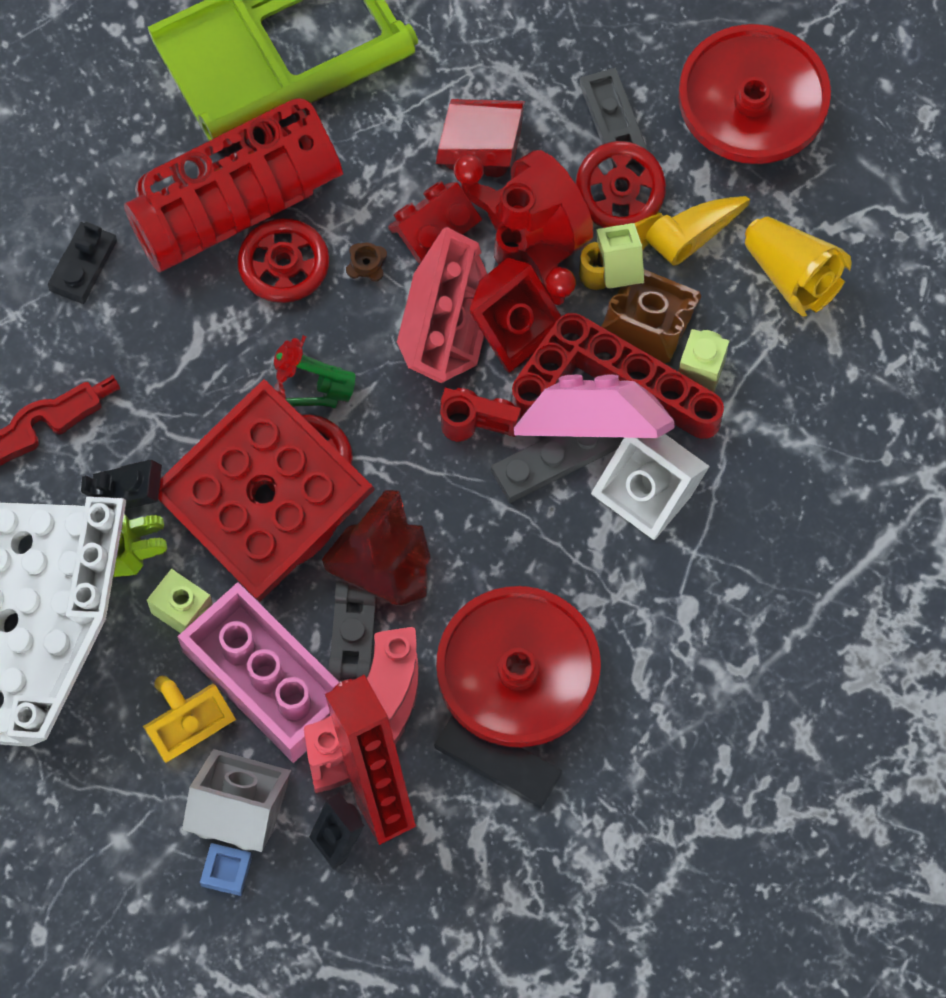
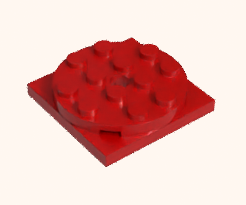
M263 379L160 479L158 499L261 602L293 569L320 551L329 541L336 528L375 488ZM265 484L273 485L275 487L273 501L258 503L255 499L257 489Z

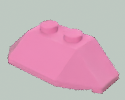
M574 374L559 377L558 383L546 388L515 425L514 435L658 438L674 429V420L656 397L635 381H619L618 375H602L595 377L594 380H583L582 375Z

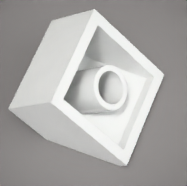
M666 434L658 438L624 437L591 494L655 540L691 498L710 466Z

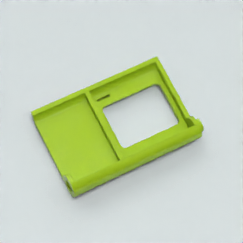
M204 0L148 26V31L167 69L206 138L210 141L292 99L300 98L313 103L414 55L418 38L413 27L410 24L404 25L401 20H396L385 0H363L380 28L381 35L298 75H293L288 71L261 22L265 18L303 0Z

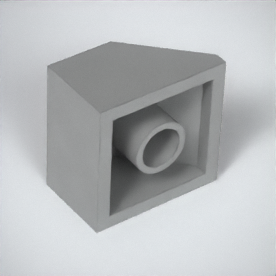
M213 749L189 787L182 830L195 833L203 839H216L231 843L242 850L262 852L273 833L290 780L291 770Z

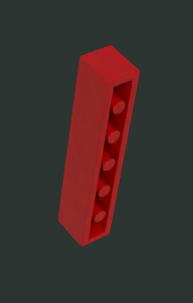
M365 674L356 679H347L338 683L332 691L325 694L357 805L376 841L381 845L416 827L389 718Z

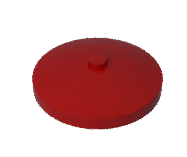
M744 24L732 26L712 34L692 51L681 73L678 98L681 115L686 126L693 136L707 149L732 161L746 164H767L784 160L797 154L816 138L828 114L831 87L827 70L820 57L802 39L773 26Z
M527 586L503 587L475 597L452 617L442 634L438 646L436 662L437 681L448 710L472 734L502 746H536L562 736L571 730L587 713L599 685L601 669L600 651L590 625L583 615L566 600L538 588Z

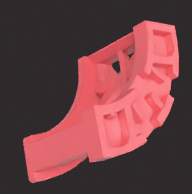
M414 627L375 633L373 663L367 677L388 715L395 745L405 731V726L416 703L419 670L416 653V630ZM330 716L324 720L306 725L304 727V735L315 793L331 790L349 783L350 778L332 717Z

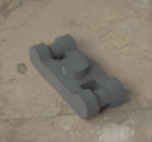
M336 582L335 608L328 671L339 682L342 679H356L364 674L367 678L372 662L377 597L358 587H349L348 582ZM365 584L364 587H361L377 595V584ZM348 603H363V612H348ZM344 656L359 657L358 664L343 663Z

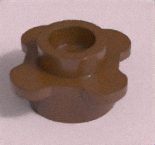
M367 242L352 245L349 249L351 262L346 267L347 275L352 279H356L359 276L367 277L371 281L382 279L384 275L382 262L387 258L386 250L382 246H376ZM369 260L370 263L368 265L363 264V261Z

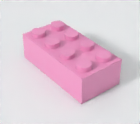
M239 582L177 636L182 652L292 763L307 751L304 727L331 716L325 694L332 691L340 682Z

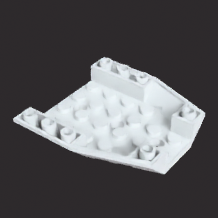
M86 497L85 506L0 503V692L4 695V702L0 708L1 745L31 746L45 741L58 718L106 620L126 506L124 498ZM31 535L33 539L31 548L27 552L19 554L18 546L20 541L24 537ZM17 613V626L12 631L5 632V620L11 614Z

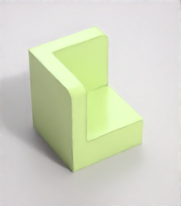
M635 223L596 229L597 243L603 258L606 287L610 289L644 283L642 244Z

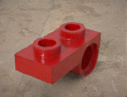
M445 387L440 401L441 429L448 439L456 442L465 441L474 434L476 427L512 437L517 436L514 435V427L521 419V408L515 407L512 402L505 399L495 398L489 400L478 397L475 392L469 389L457 388L453 390ZM456 413H462L468 417L463 422H453L449 419L451 415Z

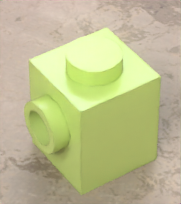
M692 329L680 361L679 372L710 391L715 392L726 360L729 340L723 339L721 335L710 330L698 331Z
M173 569L167 573L147 599L151 614L179 633H182L213 605L210 594Z

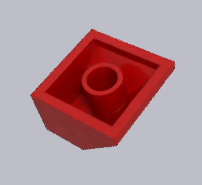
M509 257L479 280L469 309L470 314L499 361L509 373L536 351L555 322L561 317L531 264Z

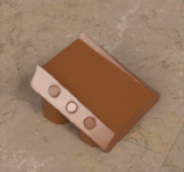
M644 269V283L622 286L618 294L611 298L601 327L665 364L670 362L701 299V294L697 290Z

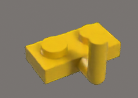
M159 676L155 680V688L163 694L171 709L144 725L143 728L162 760L167 763L236 719L215 684L212 683L185 700L174 681L167 676Z

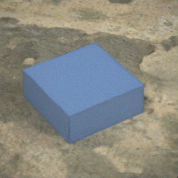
M211 843L200 880L201 887L242 896L252 860V853Z

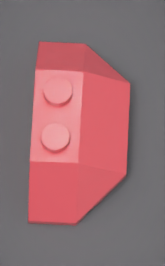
M448 227L442 229L414 272L397 339V344L408 368L439 383L445 382L477 366L484 338L482 331L469 312L479 280L487 275L484 264L479 256L481 254L478 242Z

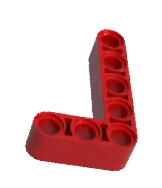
M577 313L564 314L555 322L512 385V403L515 407L521 408V418L536 401L523 400L520 397L522 394L531 392L539 397L546 388L558 383L559 377L571 375L576 367L594 378L602 375H618L619 381H635L656 397L674 420V425L700 439L713 437L719 431L724 412V404L716 393ZM568 333H574L581 338L569 341L563 336ZM601 352H607L613 358L601 360L596 355ZM555 363L559 368L554 371H548L542 365ZM641 372L647 377L642 380H636L631 378L629 374ZM666 391H673L679 394L680 398L670 400L662 394ZM708 411L714 417L711 419H701L696 415V412Z

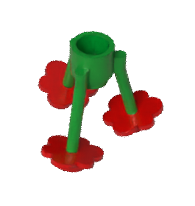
M303 335L301 340L293 338L291 341L287 340L279 347L274 357V366L277 370V384H275L274 389L292 407L326 406L336 408L338 401L349 402L355 386L356 377L354 372L325 364L304 355L302 347L307 336ZM296 367L319 375L317 391L323 393V397L286 398L283 382L287 378L294 376Z

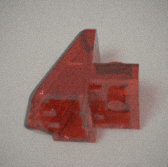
M385 490L358 524L348 526L322 558L324 568L331 575L395 606H404L422 600L427 596L428 571L426 565L431 557L423 526L409 525L400 492Z

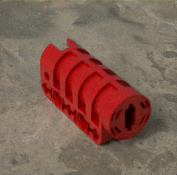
M296 98L145 173L136 183L135 192L137 197L124 203V209L146 256L153 267L161 273L312 196L314 189L343 175V170L335 148L315 108L307 100ZM294 114L297 121L281 129L278 122ZM267 124H269V125L272 127L273 132H274V137H273V135H272L271 129L269 128V126H268ZM254 127L259 128L264 133V144H260L254 139ZM235 143L238 144L240 150L213 163L209 157ZM186 161L194 163L197 167L198 175L196 179L188 177L185 173L184 164ZM170 176L173 184L161 189L159 192L153 193L151 191V185Z

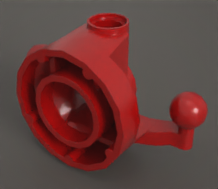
M542 150L531 151L515 161L511 168V180L498 191L478 183L484 174V166L478 157L468 154L461 156L454 165V174L456 179L461 182V188L468 199L488 213L497 231L494 245V258L496 262L500 264L509 257L531 264L555 305L563 304L565 297L574 291L576 279L573 272L567 268L558 267L557 264L588 245L594 237L590 212L578 186L566 169L553 156ZM514 242L519 246L509 247L505 243Z

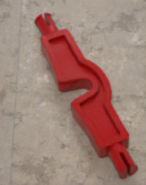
M110 375V377L92 387L89 382H83L55 399L38 400L23 407L13 417L10 425L0 430V466L37 449L39 439L33 429L34 424L37 422H45L52 429L53 433L61 435L82 419L102 408L100 400L120 390V386L114 376Z

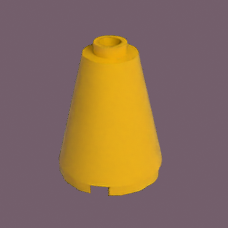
M768 216L754 220L746 229V248L791 308L801 316H807L805 311L809 309L815 313L822 310L843 287L845 280L841 278L844 267L850 271L852 263L851 256L842 248Z

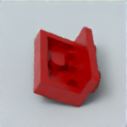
M442 181L435 183L423 192L425 196L423 201L416 206L413 203H409L393 215L396 220L388 226V229L391 233L399 234L418 264L422 262L442 229L448 227L463 235L482 221V218L458 182L445 185Z

